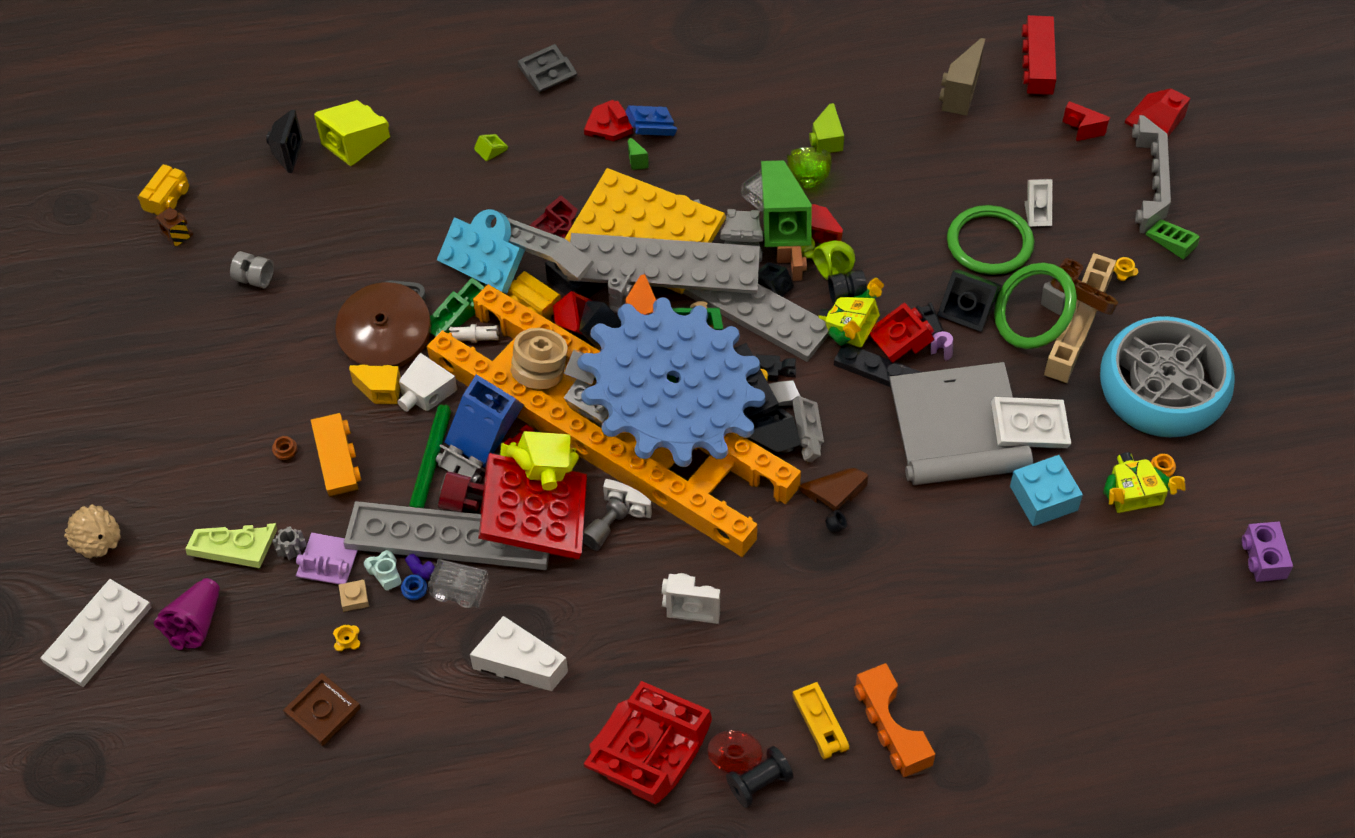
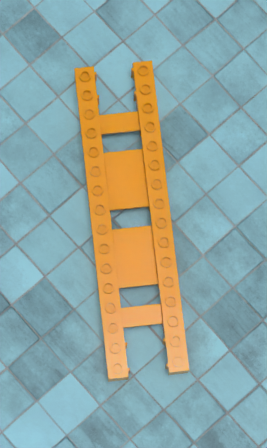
M489 284L473 299L476 317L479 318L480 322L487 323L490 320L488 310L493 312L500 321L502 335L505 337L507 335L513 339L493 361L478 353L473 346L470 348L454 338L452 333H446L443 330L427 345L429 359L453 374L455 379L469 386L477 374L524 404V407L517 416L519 419L542 433L570 434V448H576V453L580 457L623 484L641 492L652 502L741 557L746 554L757 540L758 524L753 522V518L750 516L749 518L727 506V502L724 500L722 502L711 496L710 493L729 471L748 481L752 487L753 485L757 487L760 484V475L768 478L774 486L773 497L775 501H781L784 504H787L800 486L801 471L747 438H743L735 433H728L724 436L728 446V454L724 459L714 458L705 448H695V450L700 449L708 454L709 457L687 481L669 470L675 462L671 451L667 448H657L648 459L639 458L634 451L636 439L631 433L622 432L615 437L606 436L602 432L601 427L572 410L565 401L564 396L577 380L576 378L563 374L562 380L556 386L548 389H534L518 383L510 370L513 346L516 336L527 329H549L560 334L565 339L568 346L565 369L574 349L592 354L599 353L600 351ZM443 358L448 360L452 364L453 368L447 365ZM593 380L592 385H589L594 386L596 384V380ZM717 528L725 532L729 539L723 537Z

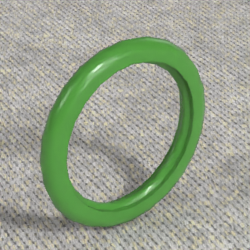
M984 205L967 209L951 222L947 232L948 248L953 257L964 267L980 274L1002 275L1013 272L1027 262L1034 250L1035 241L1028 223L1020 215L1000 206ZM983 216L1007 220L1022 234V249L1014 259L1005 263L988 264L979 262L969 257L961 249L958 240L961 227L969 220Z
M1049 263L1031 264L1012 274L1000 289L994 309L997 329L1006 342L1018 348L1032 349L1045 346L1057 339L1067 329L1076 310L1077 296L1071 277L1064 269ZM1036 274L1050 275L1057 279L1065 293V306L1059 320L1049 331L1037 337L1028 338L1014 333L1009 327L1005 315L1006 304L1012 291L1020 282Z

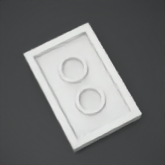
M994 397L992 399L991 405L998 446L1028 445L1029 447L1068 448L1071 445L1064 400Z

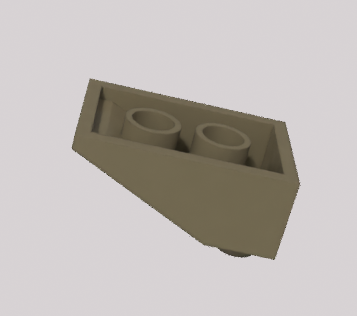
M980 38L951 63L948 73L944 72L941 86H945V88L941 89L939 101L943 102L941 111L968 115L981 70L985 38Z

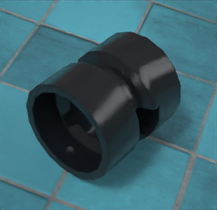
M862 270L850 271L847 276H844L843 273L828 276V289L833 305L840 297L852 298L862 295L867 290V282Z

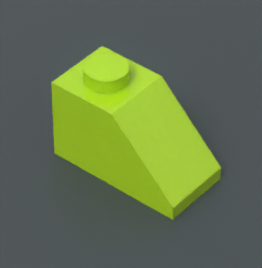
M834 103L829 104L815 120L813 132L809 133L810 144L815 146L817 155L843 151L844 133Z

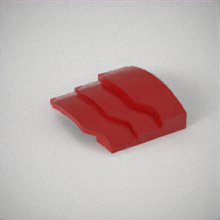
M641 681L628 700L618 703L605 726L589 744L591 754L583 765L607 777L608 780L630 789L632 794L656 805L676 786L695 758L712 722L711 712L709 709Z

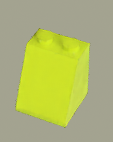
M358 100L321 110L314 114L321 144L350 167L390 138L387 120L383 116H378L368 105H363Z

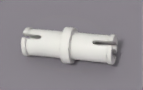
M471 324L470 327H450L449 329L452 336L459 341L477 343L484 340H499V336H497L499 335L498 325L477 326V324Z

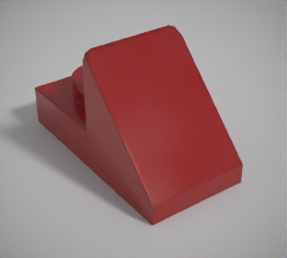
M1070 101L1065 108L1063 117L1064 123L1079 128L1076 141L1104 136L1107 133L1110 117Z

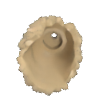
M92 504L89 508L83 506L72 514L64 535L68 540L67 544L86 558L106 555L109 548L117 547L121 538L119 525L116 523L115 518L107 510H104L103 507Z

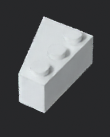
M504 616L470 654L474 670H486L496 673V676L503 678L505 676L520 680V683L553 691L568 672L565 656Z

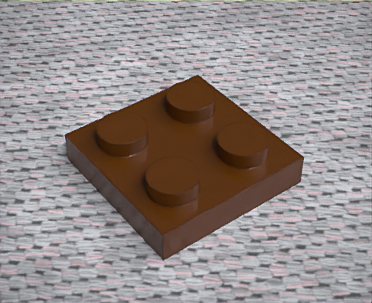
M321 673L283 709V712L297 726L323 746L361 707L357 701Z

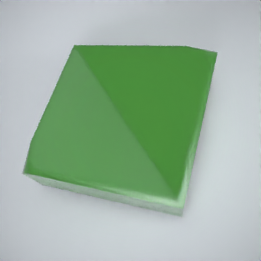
M629 138L628 155L631 169L649 168L647 151L635 140Z

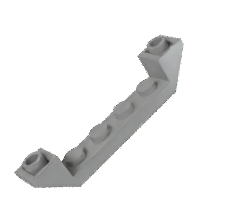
M1139 115L1138 123L1133 125L1132 138H1136V147L1151 148V156L1155 158L1152 161V172L1155 173L1152 189L1156 190V193L1154 194L1153 201L1142 202L1141 209L1136 211L1135 223L1139 224V233H1145L1160 219L1163 220L1167 217L1171 204L1167 133L1145 116Z
M508 218L511 226L509 242L525 249L528 253L555 262L564 275L580 281L594 264L588 256L566 239Z

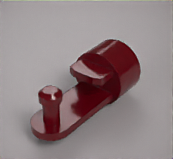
M448 471L441 485L438 508L461 513L464 509L478 512L480 503L467 499L468 493L483 496L484 485L471 482L472 477Z

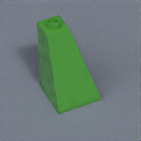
M784 160L761 161L765 247L811 245L812 205Z

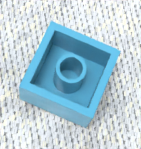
M1060 455L1022 467L1013 472L1010 488L1032 526L1078 511L1083 494Z

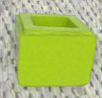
M496 134L480 135L474 149L485 161H489L506 151L508 146Z

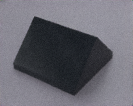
M588 300L584 305L579 331L601 351L600 344L591 337L590 331L592 327L601 323L611 328L621 327V320L604 302Z

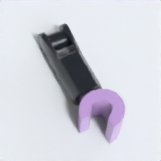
M931 302L927 306H916V309L923 317L921 321L924 322L926 320L935 331L932 333L935 340L931 342V354H935L939 348H944L945 361L949 360L953 355V336L948 332H944Z

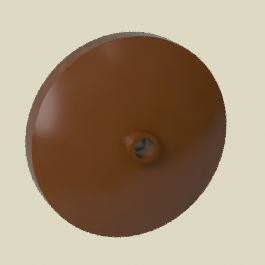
M392 282L375 283L356 291L342 305L336 319V338L345 356L357 366L391 365L400 368L414 360L425 348L431 334V317L424 300L411 288Z

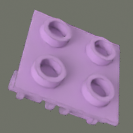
M311 533L303 555L299 554L297 556L296 564L299 565L296 577L333 584L347 583L358 550L345 549V538Z

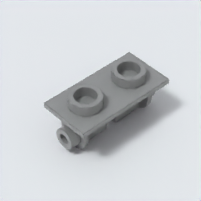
M629 274L625 280L612 277L608 281L609 307L614 313H618V309L625 304V299L633 288Z
M440 444V447L445 450L443 454L439 453L436 457L439 467L455 473L458 466H460L458 474L472 477L471 482L478 484L481 481L482 476L480 473L482 471L486 473V470L482 468L483 462L473 456H470L469 459L462 456L463 451L453 445L447 448Z

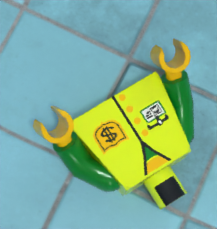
M874 278L869 282L867 290L862 295L852 298L840 297L832 309L822 308L820 310L819 318L825 321L829 336L838 345L841 346L849 343L862 347L880 316L875 298L881 296V289L884 287V284L878 278Z
M1125 452L1117 457L1119 464L1114 466L1112 474L1107 477L1103 494L1109 499V505L1115 502L1117 513L1163 505L1168 490L1172 495L1177 493V489L1186 490L1185 479L1182 476L1168 477L1159 469L1153 467L1149 460L1134 461L1132 454Z

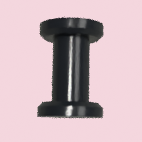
M771 746L766 752L767 759L742 775L734 771L726 774V780L732 793L743 807L748 808L753 802L752 794L776 779L784 782H789L793 779L792 769L777 747Z

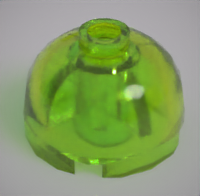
M812 147L792 150L791 156L787 154V166L799 184H802L805 188H813L828 177L832 166V155L822 149V153L815 152V148Z

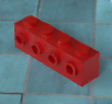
M1028 15L1027 23L1022 25L1021 36L1025 37V40L1022 42V53H1026V55H1023L1022 68L1026 69L1023 73V84H1027V94L1053 95L1056 84L1054 17Z

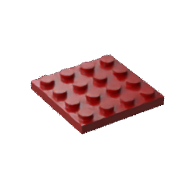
M489 453L486 464L478 539L579 559L582 554L587 474L571 471L565 474L562 481H557L555 489L544 490L541 480H530L527 478L525 470L518 465L514 458Z

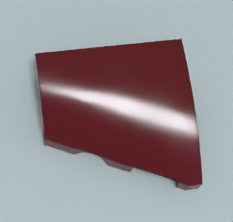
M560 195L529 226L565 239L572 227L578 209Z

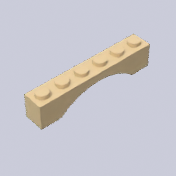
M1093 253L1082 281L1105 293L1112 278L1116 260ZM1077 300L1072 321L1067 329L1056 339L1049 355L1044 373L1045 376L1065 383L1068 382L1098 310Z

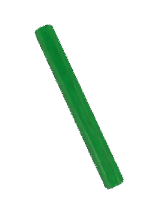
M439 405L437 407L409 503L410 507L424 508L437 463L436 457L440 453V444L442 445L451 414L448 405Z

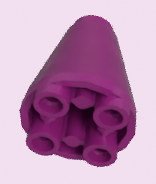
M204 578L159 612L154 621V626L169 639V644L173 648L182 650L184 647L197 648L203 644L219 598V585L212 579Z

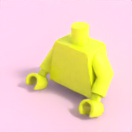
M524 431L518 446H516V442H511L510 445L501 443L500 455L514 458L518 465L525 470L527 478L530 480H541L544 490L555 489L557 481H562L565 474L571 472L579 460L576 448H570V434Z

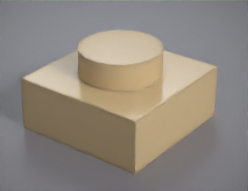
M365 580L339 584L343 612L369 607Z

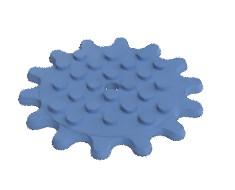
M664 297L657 299L653 303V313L649 315L639 313L631 304L622 305L617 313L621 320V327L611 328L601 323L592 327L590 331L591 337L600 344L601 351L595 354L585 353L578 358L577 365L581 370L593 374L597 381L594 386L588 387L582 392L581 399L586 405H602L608 410L609 417L602 423L601 427L602 432L606 436L615 437L622 432L631 433L636 439L634 451L639 458L648 459L657 448L664 447L671 451L673 460L678 466L687 467L692 462V451L695 448H705L714 458L724 459L728 454V446L724 440L726 434L735 433L743 438L753 435L754 424L744 415L743 410L747 407L763 406L766 398L762 390L750 386L746 380L749 375L759 371L760 362L755 356H741L734 350L733 346L740 337L736 327L729 326L724 330H714L706 322L708 313L705 307L701 305L696 306L690 311L689 315L682 316L673 311L670 301ZM667 375L679 377V382H670L667 379Z

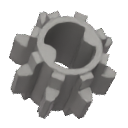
M291 526L284 530L280 529L276 539H273L277 555L287 557L288 560L293 559L299 554L301 555V551L307 546L305 539H303L302 531L293 530Z

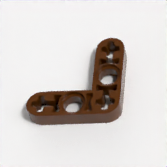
M1065 258L1059 267L1064 269L1071 277L1075 285L1077 300L1102 313L1112 315L1118 305V301L1112 296L1079 280L1078 278L1083 270L1082 264L1076 260ZM1052 278L1050 284L1064 293L1062 285L1057 279Z

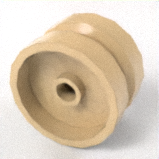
M530 328L520 332L516 336L513 346L510 369L512 376L518 383L529 388L548 389L556 386L562 380L568 350L565 339L560 334L544 328Z

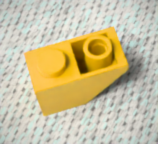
M350 365L349 370L353 384L374 404H398L397 401L400 394L399 381L401 379L398 366Z

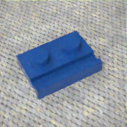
M628 105L625 111L632 127L636 128V134L674 136L678 130L677 127L673 126L674 121L667 107Z

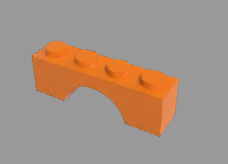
M885 663L857 674L854 692L859 701L863 700L868 720L871 724L875 723L879 730L878 738L882 746H887L891 753L890 760L894 769L900 770L904 778L933 766L935 753L923 731L907 730L892 719L888 706L896 698L898 684Z

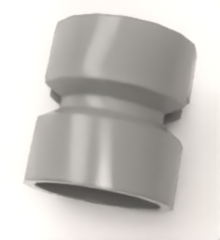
M239 251L232 260L230 277L232 280L245 284L249 282L250 285L264 289L272 279L274 264L270 259L260 256L255 257L252 254Z

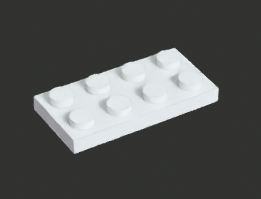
M109 579L40 659L47 666L84 687L152 606L147 600Z

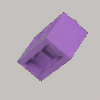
M1280 522L1249 524L1245 534L1242 535V546L1248 552L1249 570L1254 572L1256 582L1287 579L1293 564Z

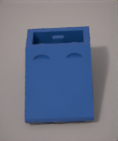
M476 374L462 396L445 443L462 450L463 454L468 458L473 456L480 460L485 468L489 453L494 454L524 407V404Z

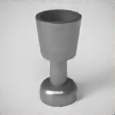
M611 498L606 505L608 513L602 520L595 519L583 530L582 542L590 549L598 551L611 532L610 524L615 519L621 520L628 514L627 507L618 499Z

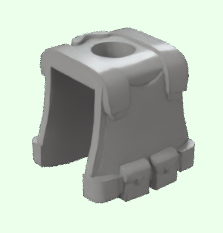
M727 209L726 222L720 235V239L725 240L724 244L760 246L759 242L763 241V231L759 222V210L736 211V209ZM761 248L759 251V262L762 261Z

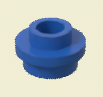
M409 575L402 582V594L409 600L420 599L427 592V583L418 575ZM412 587H418L417 590H410Z

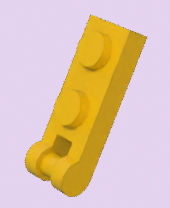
M818 682L793 691L792 696L818 746L821 757L825 760L832 757V753L837 751L842 753L849 750L848 741ZM833 735L835 741L827 743L825 737Z

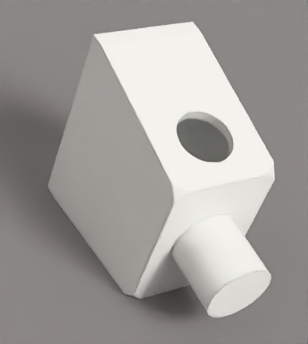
M420 353L399 381L403 396L397 402L404 411H409L415 404L423 410L429 411L457 391L455 376Z

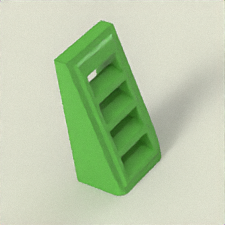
M1161 219L1146 232L1148 237L1183 260L1198 246L1200 236ZM1160 228L1163 229L1161 233L1156 232Z

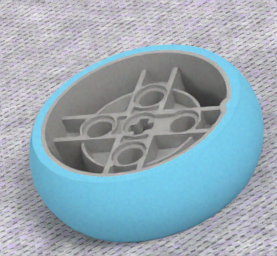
M1152 317L1127 326L1108 345L1102 357L1100 368L1102 390L1113 411L1130 426L1154 436L1182 437L1204 430L1220 418L1233 396L1235 375L1228 352L1221 342L1208 330L1196 323L1181 318ZM1119 365L1130 371L1132 388L1124 379ZM1203 368L1209 374L1214 387L1204 381Z

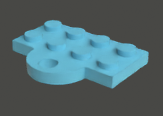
M488 209L478 213L471 224L454 217L437 260L487 285L489 284L501 292L508 293L525 249L509 242L511 226L508 218L501 212ZM496 217V224L492 228L491 222Z

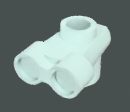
M385 550L378 557H369L364 561V566L368 573L374 575L385 590H390L401 584V578L396 568L397 560L392 552Z

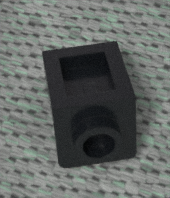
M768 262L758 270V284L770 287L772 292L781 297L794 286L786 267Z

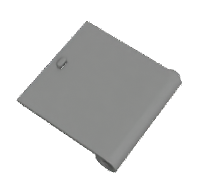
M1004 362L889 377L908 464L905 467L906 478L913 485L1013 473L1014 470L1033 464L1032 452L1028 445L998 446L991 401L994 397L1013 398Z

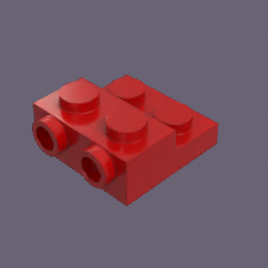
M904 302L877 322L869 336L893 363L909 350L916 354L934 341L932 333L935 331L926 320L924 322L921 321L923 317L915 307L910 309Z

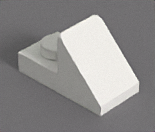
M1052 179L1028 180V201H1025V209L1029 226H1052Z

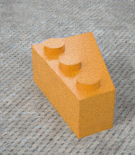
M340 413L311 419L328 495L333 496L359 490L357 482L362 480L358 466L354 467L352 458H355L356 454L353 443H348L347 435L351 434L348 420H342Z

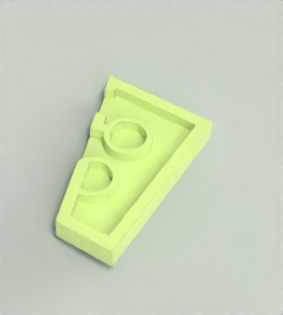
M276 523L267 524V527L253 528V525L243 526V529L228 530L226 527L195 529L185 548L186 553L189 556L260 568L277 532Z

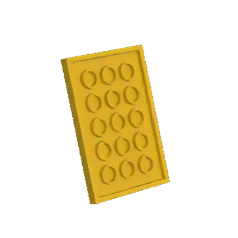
M607 168L565 239L570 242L571 233L712 243L725 221L726 215L721 211ZM668 288L680 294H683L685 290L681 288Z

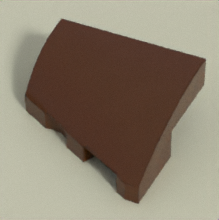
M847 468L802 483L798 490L815 503L820 500L835 511L848 499L852 501L867 486L869 475L856 468Z

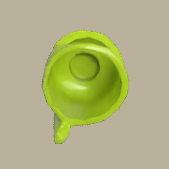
M842 241L825 242L814 250L803 254V257H806V259H813L818 271L826 280H828L829 275L847 274L855 265L853 248Z

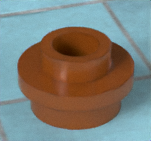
M281 436L274 441L272 452L277 459L287 460L296 454L297 444L290 437Z

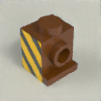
M171 207L155 217L161 234L174 247L194 235L186 226L188 224L186 218Z

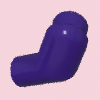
M410 554L405 559L412 573L420 576L422 579H430V576L437 571L431 561H427L423 565L415 554Z

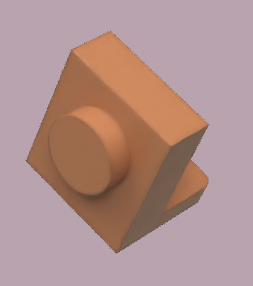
M801 246L777 247V263H791L793 281H801L802 272L807 271L806 257H802Z

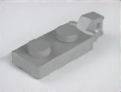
M797 396L792 401L797 432L801 446H803L801 452L804 461L812 463L821 456V444L824 443L817 402Z

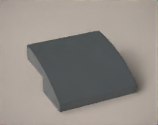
M556 44L518 60L517 64L524 76L539 93L577 76V72L567 56L563 57Z

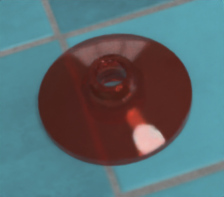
M729 730L718 733L710 740L708 745L709 759L717 768L725 772L745 773L760 764L763 751L760 743L753 736L742 731Z

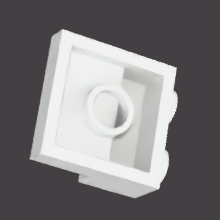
M684 573L669 574L668 579H663L662 607H666L668 618L719 624L720 589H714L711 586L697 587L695 586V577Z

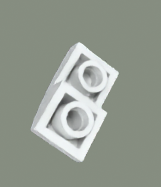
M610 479L605 480L603 486L604 500L618 499L623 504H626L628 514L637 518H651V500L645 495L623 483Z

